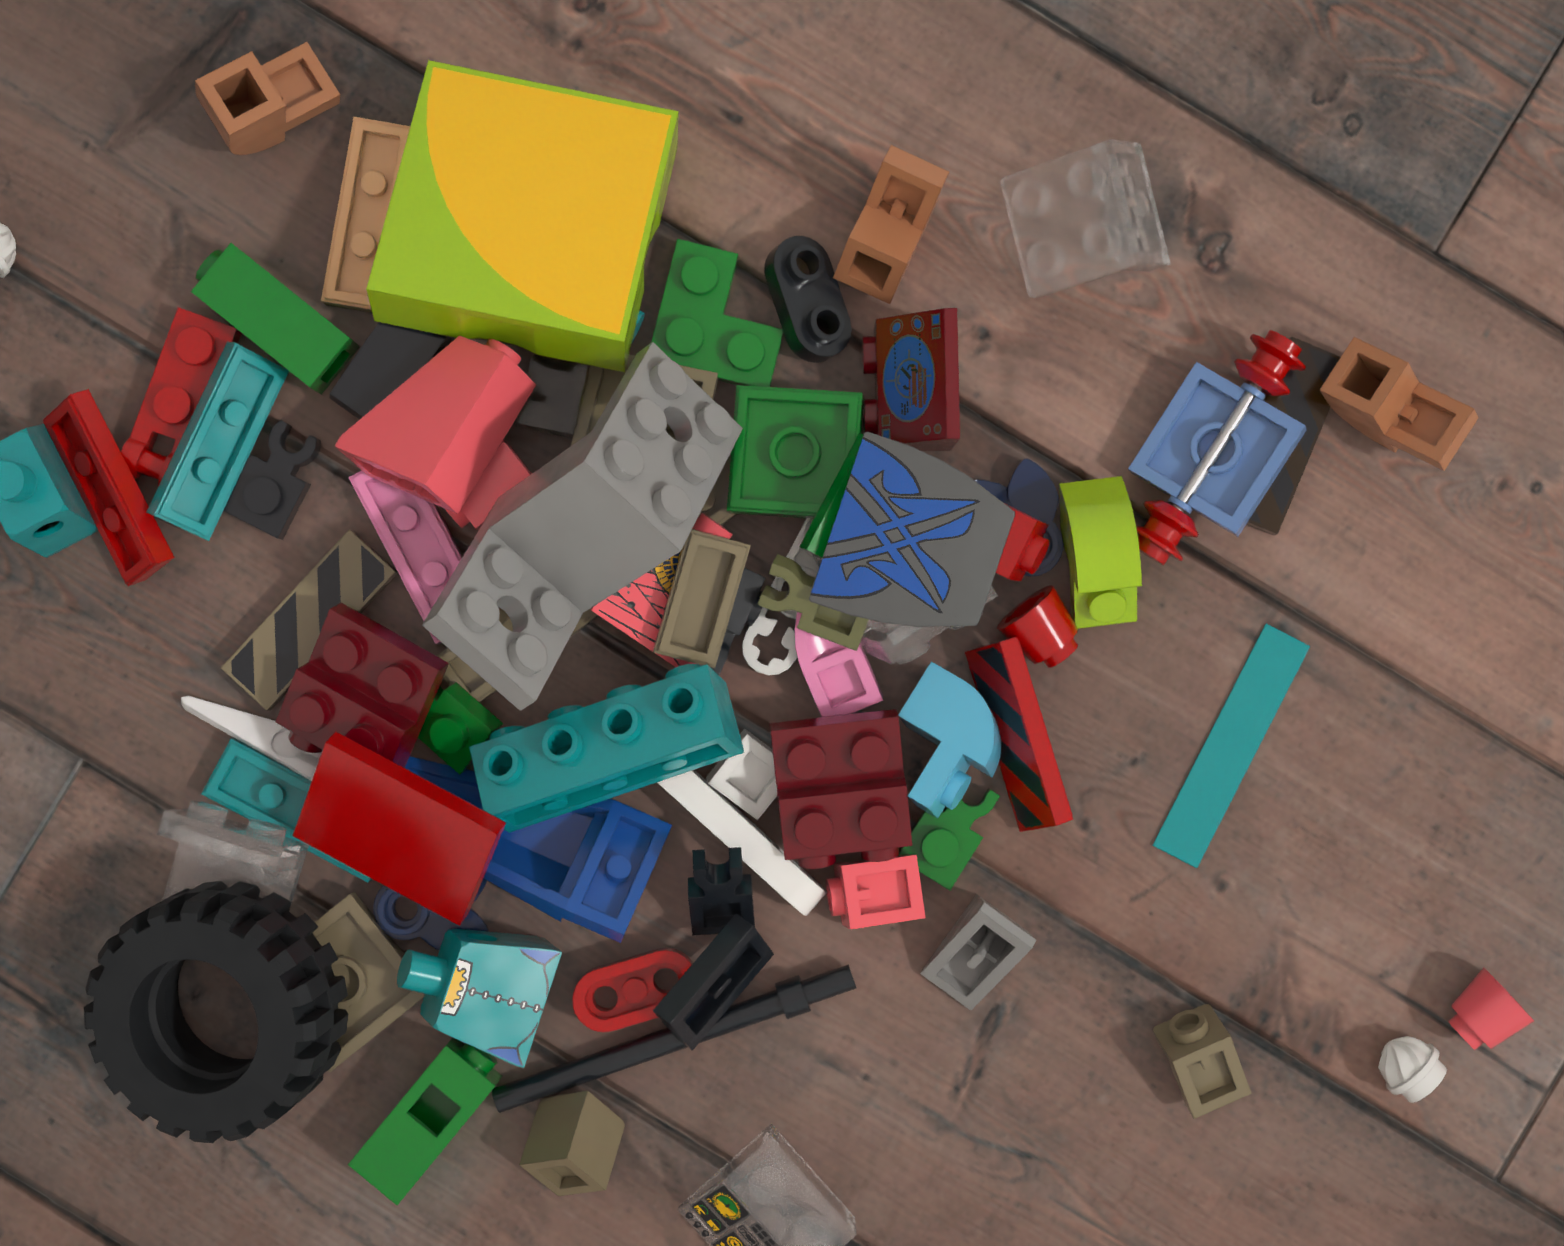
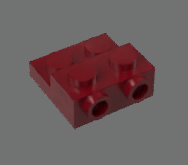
M341 602L329 609L309 662L296 669L275 722L290 731L288 739L291 744L305 752H322L325 742L336 731L405 768L449 663Z
M896 709L770 723L785 860L797 859L798 865L802 868L820 869L836 862L835 855L861 852V858L866 861L882 862L896 858L899 855V847L912 846L908 793L904 778L899 716Z

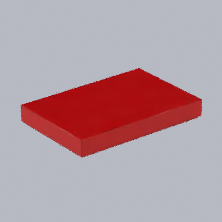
M335 731L325 742L293 837L460 926L470 912L506 822Z

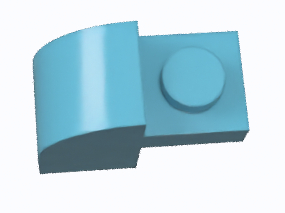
M931 661L898 716L907 728L938 746L908 794V797L917 807L938 819L945 806L953 810L966 793L971 777L965 773L970 765L991 778L993 777L1001 755V737L997 722L980 693L963 679Z

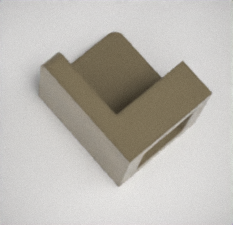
M589 1091L545 1097L539 1102L519 1165L557 1196L606 1190L624 1131V1121Z

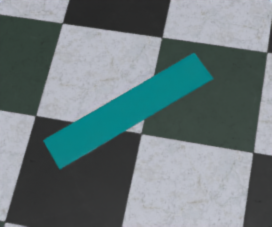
M1265 624L1152 846L1198 868L1310 648L1309 645Z

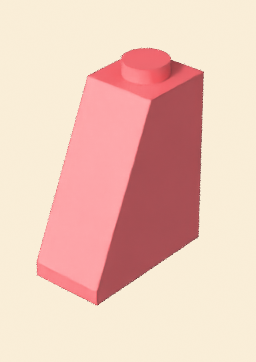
M458 336L344 432L336 442L335 447L368 476L458 514L527 402L536 384L518 366L521 357L510 347L494 339H488L486 344L483 345Z

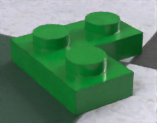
M677 239L651 342H654L678 365L718 373V381L734 385L771 387L784 335L783 330L724 315L739 259L738 253Z

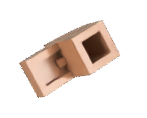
M308 42L263 65H260L251 51L195 80L197 99L231 153L235 155H248L271 148L285 141L286 131L340 104V93Z
M891 145L881 164L866 205L848 238L833 278L890 304L935 209L949 171Z
M1356 337L1352 339L1320 388V392L1329 406L1356 430L1395 453L1399 448L1445 471L1479 418L1474 408L1420 383L1408 362Z

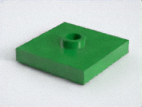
M736 385L734 420L743 429L731 451L727 512L732 514L814 519L858 434H861L863 393Z

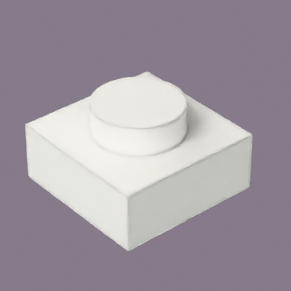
M744 729L740 737L745 753L719 761L708 774L706 780L710 786L758 820L777 797L773 751L769 746Z

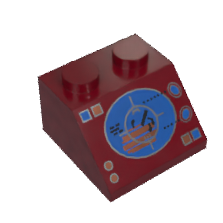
M942 308L876 319L874 336L862 337L863 374H875V399H864V433L870 432L907 444L920 451H951L960 439L957 308Z

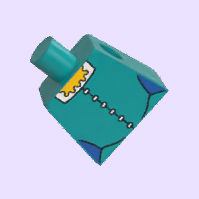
M448 929L444 935L437 957L410 949L405 952L398 969L397 986L425 994L421 1004L420 1015L436 1030L512 1065L524 1068L562 951L545 938L534 935Z

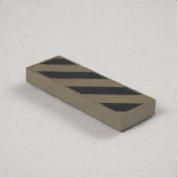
M349 529L226 661L221 669L266 711L272 710L287 694L296 669L309 662L329 609L342 602L362 613L395 578L398 572L360 536Z

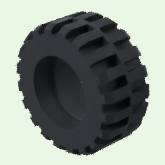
M222 881L202 883L192 890L185 888L135 915L120 926L119 933L108 939L98 953V963L101 965L92 969L89 973L85 989L87 995L94 997V1001L84 1006L85 1029H93L95 1040L89 1043L88 1046L94 1063L103 1062L109 1074L104 1079V1082L114 1095L121 1091L131 1102L127 1109L140 1120L144 1121L151 1116L159 1121L156 1129L176 1138L188 1130L190 1131L189 1139L194 1142L214 1143L221 1136L228 1141H235L250 1136L258 1128H267L305 1098L324 1080L323 1074L334 1066L341 1051L340 1044L336 1040L346 1033L349 1014L346 1009L338 1008V1003L346 998L348 993L345 977L343 975L334 976L331 964L338 960L337 955L330 942L321 946L313 934L319 926L306 913L298 918L288 911L292 905L291 901L275 892L265 898H260V888L257 885L237 882L228 888ZM185 960H199L217 966L231 975L244 989L253 1005L258 1022V1043L253 1059H238L222 1055L205 1045L192 1032L183 1016L178 998L179 974Z

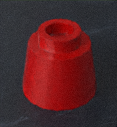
M1053 585L1046 586L1026 598L1012 609L997 626V629L1007 639L1018 637L1023 654L1033 664L1043 661L1048 668H1052L1064 661L1078 647L1077 642L1074 640L1078 628Z

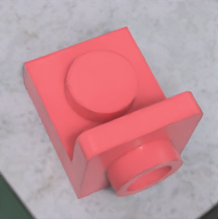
M916 854L900 855L894 859L882 862L834 863L835 878L826 879L827 901L832 917L841 915L842 925L850 930L926 918Z

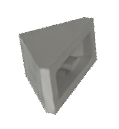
M976 894L920 974L966 1008L972 1010L1033 948L1036 939L1026 929Z

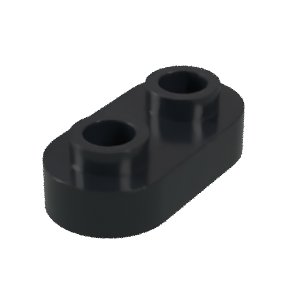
M806 236L787 238L768 254L764 265L765 279L790 349L805 361L813 363L824 362L840 353L848 345L852 332L851 321L838 282L833 278L835 273L825 249L817 241ZM797 258H801L807 264L809 275L799 270L796 263ZM817 317L827 322L829 335L823 333L818 328Z

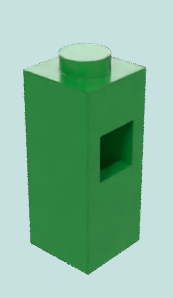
M232 243L223 252L220 249L212 252L204 260L196 273V279L199 282L191 291L195 296L308 387L321 395L361 347Z
M452 1038L349 1162L348 1166L395 1205H398L502 1078V1075L494 1069L498 1063L496 1058Z

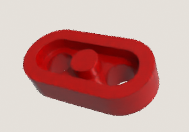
M659 948L593 968L582 976L574 989L572 1000L574 1012L583 1025L597 1032H611L658 1018L653 1010L670 990H663L656 985L654 980L655 973L662 968H669L677 974L679 980L693 962L685 953L677 949ZM608 986L615 990L618 996L616 1005L611 1008H603L596 1003L594 994L599 987Z

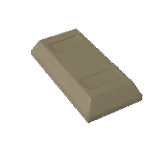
M695 529L691 530L681 551L653 653L700 665L707 664L712 668L716 667L751 547L750 544Z

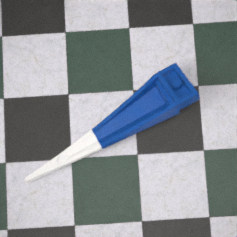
M192 696L181 697V704L189 713L312 781L322 752L309 753L298 749L288 739L290 731L277 724L274 720ZM409 757L405 769L483 810L475 771L466 770L459 775L449 765ZM607 799L510 833L503 830L484 879L560 922L564 918L621 943L670 833L672 824L616 800Z

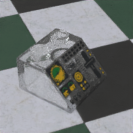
M772 1124L754 1138L677 1209L709 1246H845L857 1235L853 1214Z

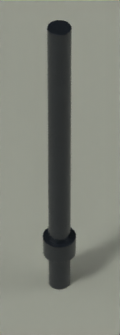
M849 964L802 981L799 975L775 983L776 990L731 1005L700 1043L785 1014L787 1019L810 1012V1005L856 989L857 987ZM665 1028L496 1087L492 1090L493 1100L498 1112L501 1113L685 1049L687 1046L676 1039L671 1030Z

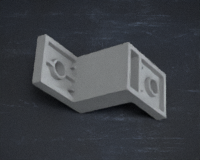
M651 342L636 353L592 432L497 499L422 626L517 709L521 711L531 705L541 693L582 614L682 550L743 428L722 406L718 405L684 372L680 365L672 361L654 342ZM667 424L671 427L675 435V439H673L665 430ZM499 608L504 610L511 619L513 632L505 628L499 621Z

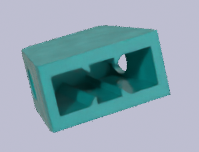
M41 424L22 429L0 441V522L11 540L48 558L98 532V529L45 425ZM60 521L57 525L50 529H46L45 527L46 524Z

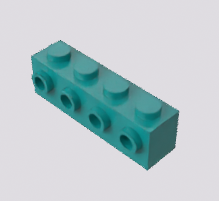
M699 664L681 665L668 671L665 675L666 679L643 687L641 685L621 686L611 690L606 695V699L585 707L580 705L564 706L550 712L547 716L548 720L528 727L508 726L494 731L489 736L490 740L469 747L483 810L506 822L504 830L510 833L745 753L727 683L707 664L703 666Z

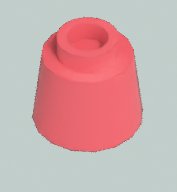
M1485 967L1451 1005L1457 1014L1448 1021L1474 1050L1483 1043L1492 1049L1534 1022L1533 1018Z

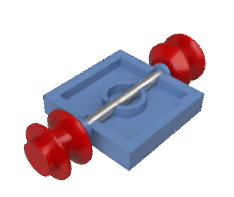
M1272 330L1268 331L1265 338L1251 334L1250 340L1257 349L1251 360L1235 359L1234 361L1240 378L1245 381L1241 387L1196 362L1129 466L1128 470L1132 474L1170 496L1169 503L1163 500L1145 501L1143 505L1148 511L1150 518L1144 527L1136 526L1140 552L1164 566L1170 556L1182 562L1183 557L1176 548L1183 536L1197 538L1199 535L1193 519L1183 513L1184 511L1190 515L1194 510L1238 537L1307 429L1304 424L1263 401L1266 397L1265 394L1268 396L1289 395L1290 390L1283 380L1289 370L1304 371L1306 369V366L1297 358L1302 349L1285 336Z

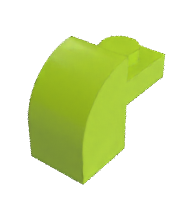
M1122 476L1060 483V525L1063 544L1069 561L1071 616L1074 623L1080 629L1136 622L1137 587L1142 586L1141 560L1134 513Z

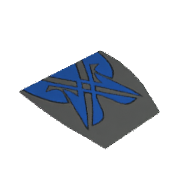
M865 432L809 600L851 616L882 623L914 627L977 626L1015 517V511L971 477L944 461L907 444Z

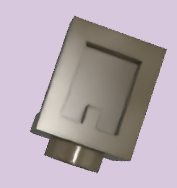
M1209 1004L1182 1011L1172 1017V1019L1153 1028L1156 1040L1168 1058L1184 1103L1193 1119L1252 1094L1231 1035Z

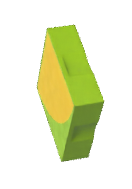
M428 60L366 288L374 321L454 338L462 336L467 339H494L517 345L537 355L625 372L644 293L645 258L649 244L660 225L678 148L679 111Z

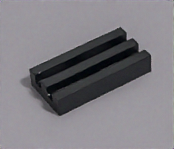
M735 914L655 1007L653 1012L663 1020L662 1023L672 1031L671 1033L676 1039L693 1051L771 959L774 953L756 928L741 916Z

